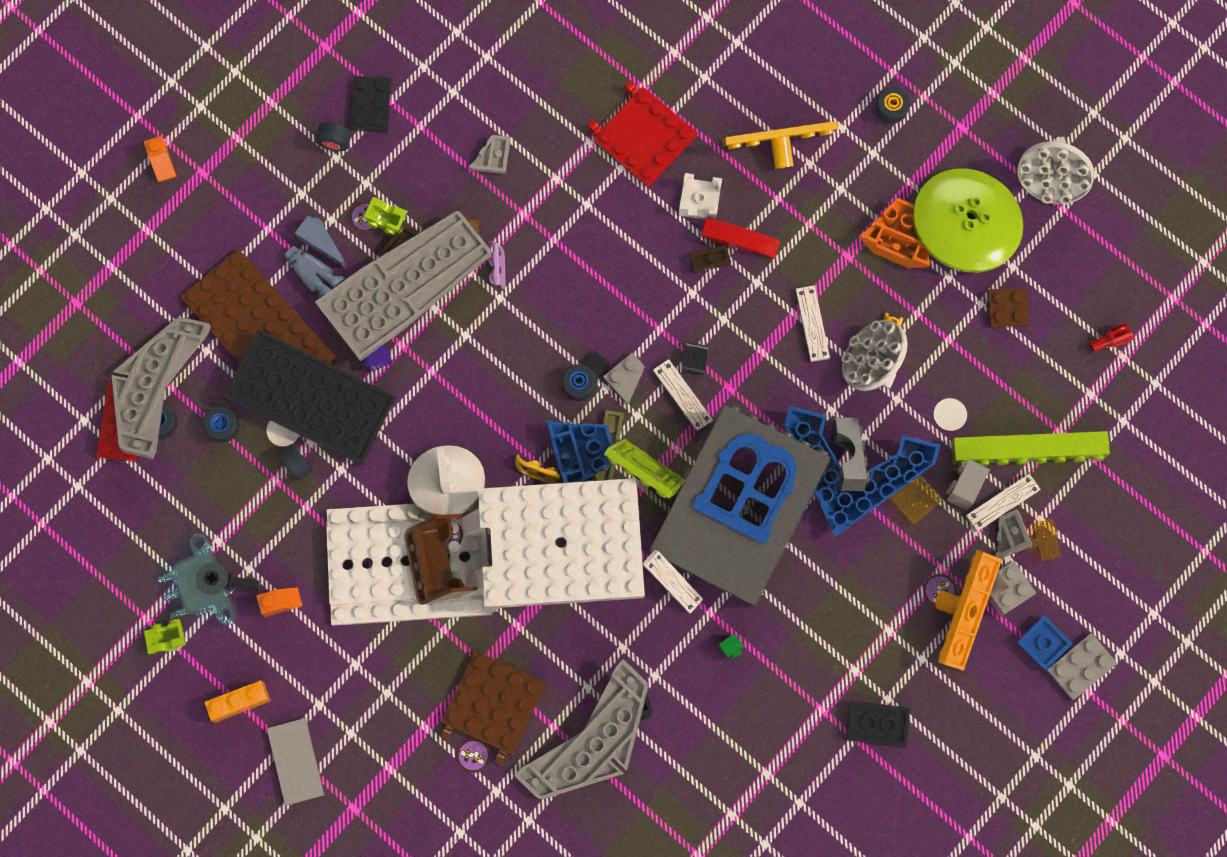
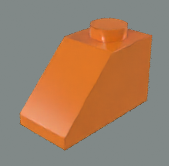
M159 136L144 141L158 182L177 177L163 137Z
M298 587L273 590L257 595L260 611L264 617L303 606Z

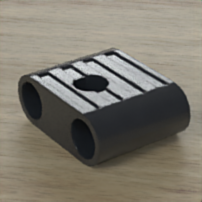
M687 342L681 371L704 375L709 346Z

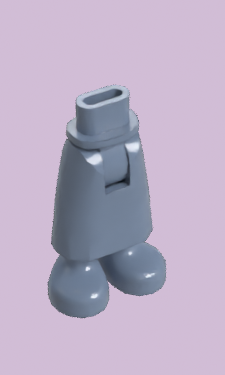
M293 246L284 255L304 284L312 292L316 290L319 292L318 299L331 291L324 284L325 282L333 289L346 280L343 276H333V270L314 256L304 252L303 249L299 250Z

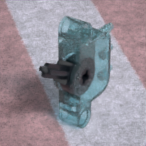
M195 534L190 539V546L194 555L178 561L172 567L171 572L157 578L159 583L173 579L177 590L164 595L165 601L180 597L183 608L171 613L170 617L175 619L187 614L199 617L214 611L218 621L227 626L232 625L236 621L237 615L228 591L232 592V589L235 588L256 592L259 590L260 582L259 580L235 577L234 573L228 572L227 569L217 562L209 539L203 534ZM203 539L205 541L204 546L196 548L197 541ZM215 576L217 578V581H213L212 584V582H210L209 580L210 578L212 579ZM225 611L231 612L228 620L222 619V614Z

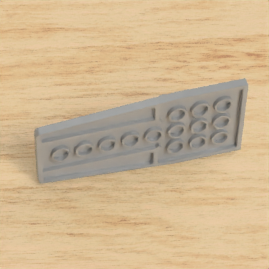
M456 211L361 268L315 301V303L361 361L406 329L491 256V250L461 212Z

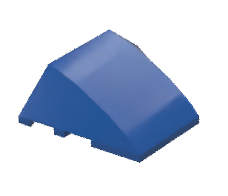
M546 421L550 446L558 474L561 475V483L584 482L613 464L604 455L607 448L613 445L607 425Z

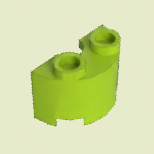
M373 197L364 218L367 220L366 224L374 229L379 227L386 234L394 236L399 231L407 211Z
M180 619L169 621V624L165 627H162V624L150 626V630L144 631L148 654H155L160 651H164V653L182 648L181 646H186Z

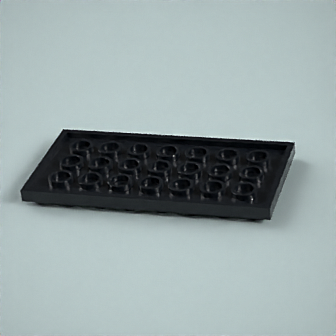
M259 329L223 396L224 399L361 466L396 400V396Z

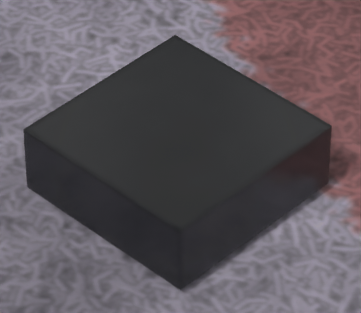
M595 351L584 365L591 368L595 376L599 378L608 368L610 362Z

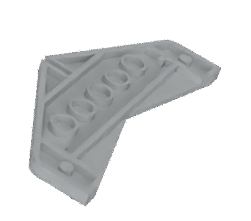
M182 317L177 318L113 371L115 375H112L118 443L123 452L153 460L157 451L165 388L207 337L211 328L209 323Z
M623 659L616 666L584 731L525 765L514 776L537 798L546 799L624 774L611 760L614 758L626 771L628 770L648 691L647 681Z

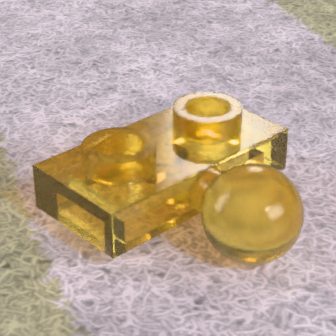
M1054 519L1035 522L1034 527L1037 538L1030 537L1032 546L1023 550L1031 552L1036 546H1039L1042 561L1061 558L1062 554Z

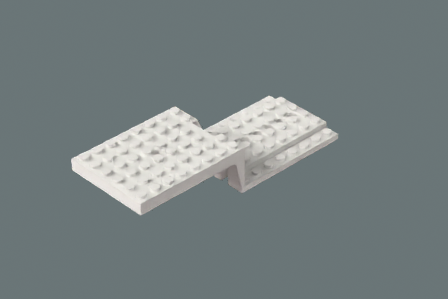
M636 478L478 489V502L468 511L462 513V518L456 520V522H451L453 534L458 532V524L461 526L463 539L460 545L456 541L450 542L448 545L449 552H447L451 556L449 563L452 578H460L465 587L477 586V590L460 598L426 605L418 603L410 565L403 566L401 559L404 556H408L404 539L406 530L433 517V515L425 513L416 504L327 509L331 625L492 615L497 609L505 607L644 598ZM486 528H490L491 531L492 566L490 567L488 553V536ZM558 538L566 539L567 544L565 547L559 548L556 546L555 541ZM468 552L470 554L469 561H460V554ZM385 557L392 559L390 567L382 566V560ZM367 558L373 561V565L369 569H365L362 566V562ZM352 560L353 567L350 570L343 569L344 561Z

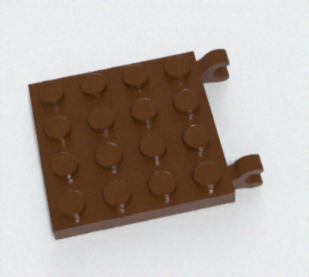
M475 651L441 722L446 725L441 738L449 741L454 729L499 749L500 751L494 762L502 766L507 754L514 755L546 683Z

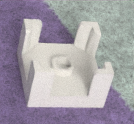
M685 173L679 216L716 220L722 179L713 177L712 182L694 180L693 174Z

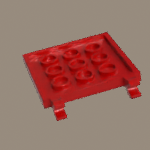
M629 80L625 84L626 88L624 90L632 98L603 129L594 120L588 123L587 126L589 127L587 129L595 135L593 141L649 188L698 136V133L642 86L638 90L635 84Z

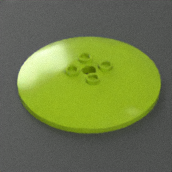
M952 169L941 172L924 184L914 203L913 223L920 242L936 260L955 270L977 273L995 269L1011 258L1021 242L1023 217L1016 199L1001 182L983 172L972 169ZM967 213H972L975 219H969Z

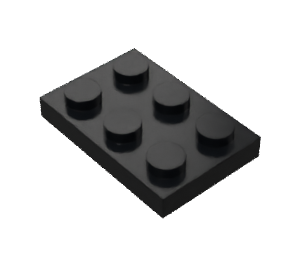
M354 76L351 131L388 133L392 78Z
M850 701L847 741L906 748L910 707Z

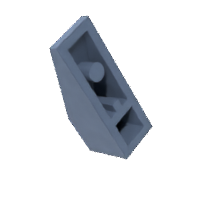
M307 215L295 232L297 239L344 268L346 266L344 259L325 229L323 222L315 216L312 218Z

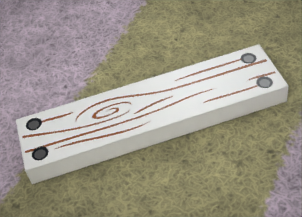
M815 286L796 289V295L810 362L827 360L830 356Z
M669 359L653 370L697 432L713 422L711 416Z
M1028 474L966 515V518L975 531L978 532L1041 489L1031 475Z
M654 550L643 562V566L690 614L703 600L659 551Z

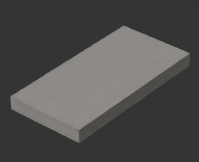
M306 718L267 728L285 806L325 796Z

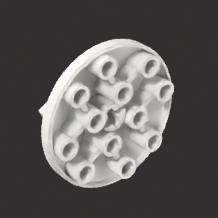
M1057 137L1056 142H1042L1024 152L1018 165V177L1026 191L1037 199L1042 200V202L1067 205L1081 199L1089 192L1094 180V168L1089 158L1082 151L1066 144L1065 137Z
M882 320L874 321L862 329L856 336H853L849 341L845 354L842 356V372L846 382L860 391H869L880 386L891 388L907 351V337L904 330L895 322Z
M439 446L426 451L416 459L408 474V490L413 502L422 511L433 516L462 514L468 511L479 500L478 489L485 487V474L480 461L470 451L458 446Z

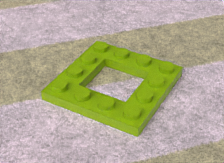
M626 439L608 447L604 453L608 457V461L624 467L623 470L627 474L637 476L643 485L647 487L652 486L657 490L656 493L663 498H671L682 489L686 481Z

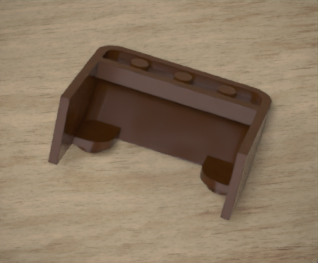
M462 514L435 515L408 528L405 532L404 539L418 603L421 605L460 598L477 590V586L465 587L460 578H452L445 544L453 535L451 522L462 518Z

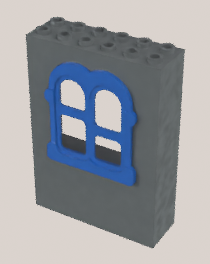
M725 405L661 527L650 552L652 553L654 550L659 551L669 563L756 607L830 463V457H828V453L818 448L816 451L810 447L811 444L804 440L799 442L794 440L793 435L786 431L782 433L776 431V427L768 422H765V424L760 423L758 418L750 413L747 416L742 414L741 409L734 405H730V407ZM739 448H751L757 455L756 465L750 475H746L729 465L733 454ZM769 462H778L786 470L785 480L775 498H770L754 489V484L763 467ZM724 474H729L745 484L733 510L730 512L712 504L710 501ZM749 497L769 506V511L761 526H755L739 516Z

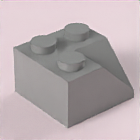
M970 459L965 464L961 463L957 471L960 474L958 480H953L946 491V494H948L946 501L968 510L974 504L990 469Z
M1013 561L998 571L988 600L998 615L1002 617L1034 596L1036 592L1018 565Z

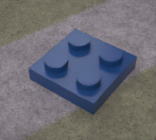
M1045 615L1016 642L1043 671H1046L1073 644Z

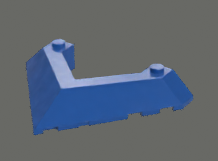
M789 406L784 424L787 432L793 435L794 440L798 442L804 440L811 444L810 447L816 451L818 448L828 453V457H830V463L815 494L834 537L841 534L936 463L940 448L939 444L902 435L897 454L867 471L870 474L869 483H866L864 491H841L839 480L841 466L822 435L827 415Z

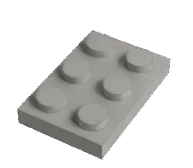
M1090 633L1046 671L1073 701L1113 668L1117 662L1096 637Z

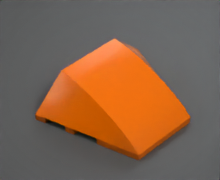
M897 198L859 237L872 253L906 268H927L930 266V253L924 248L915 231L913 223L914 205Z

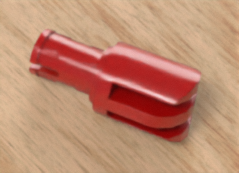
M1123 323L1107 330L1104 336L1089 343L1095 353L1108 346L1115 348L1133 340L1135 336L1127 323Z

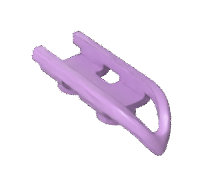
M489 241L488 244L492 245L494 250L489 257L490 265L494 266L489 279L491 284L501 285V289H505L504 251L498 243Z

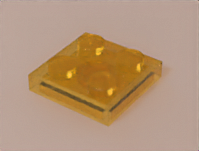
M921 475L888 498L913 526L943 500Z

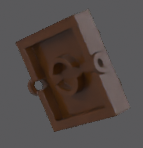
M1027 288L988 290L989 305H987V313H989L990 328L1029 326Z

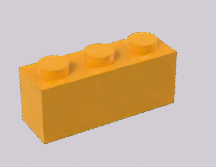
M258 681L205 702L211 721L216 723L268 703L271 700L265 683Z

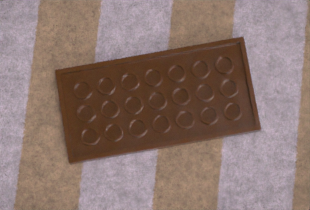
M239 249L181 296V299L202 322L209 323L211 333L239 364L244 358L258 329L329 364L337 359Z

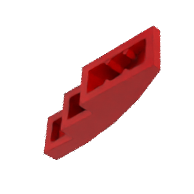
M705 218L700 235L722 245H727V247L732 249L739 248L751 254L758 253L770 259L776 258L780 240L710 218Z

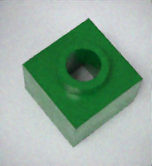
M735 633L718 645L726 659L730 657L735 659L743 653L741 649L744 645Z

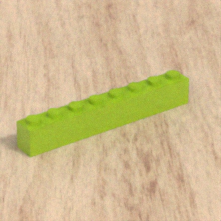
M1108 431L954 438L951 441L953 464H958L959 467L961 463L965 464L968 459L982 466H987L989 463L996 462L997 465H1007L1008 462L1027 464L1028 461L1042 464L1046 463L1047 460L1062 463L1066 462V459H1073V462H1082L1090 458L1093 461H1102L1110 454Z

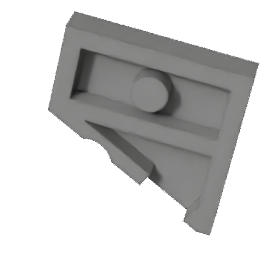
M491 135L486 146L481 149L476 160L471 163L470 170L506 175L511 138Z
M631 353L603 378L628 405L645 366Z
M1016 509L999 517L997 558L1003 559L1032 546L1019 510Z

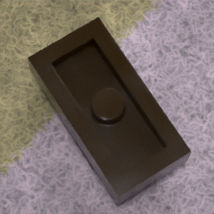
M404 224L380 253L385 255L418 234Z
M727 245L690 254L694 273L731 265Z

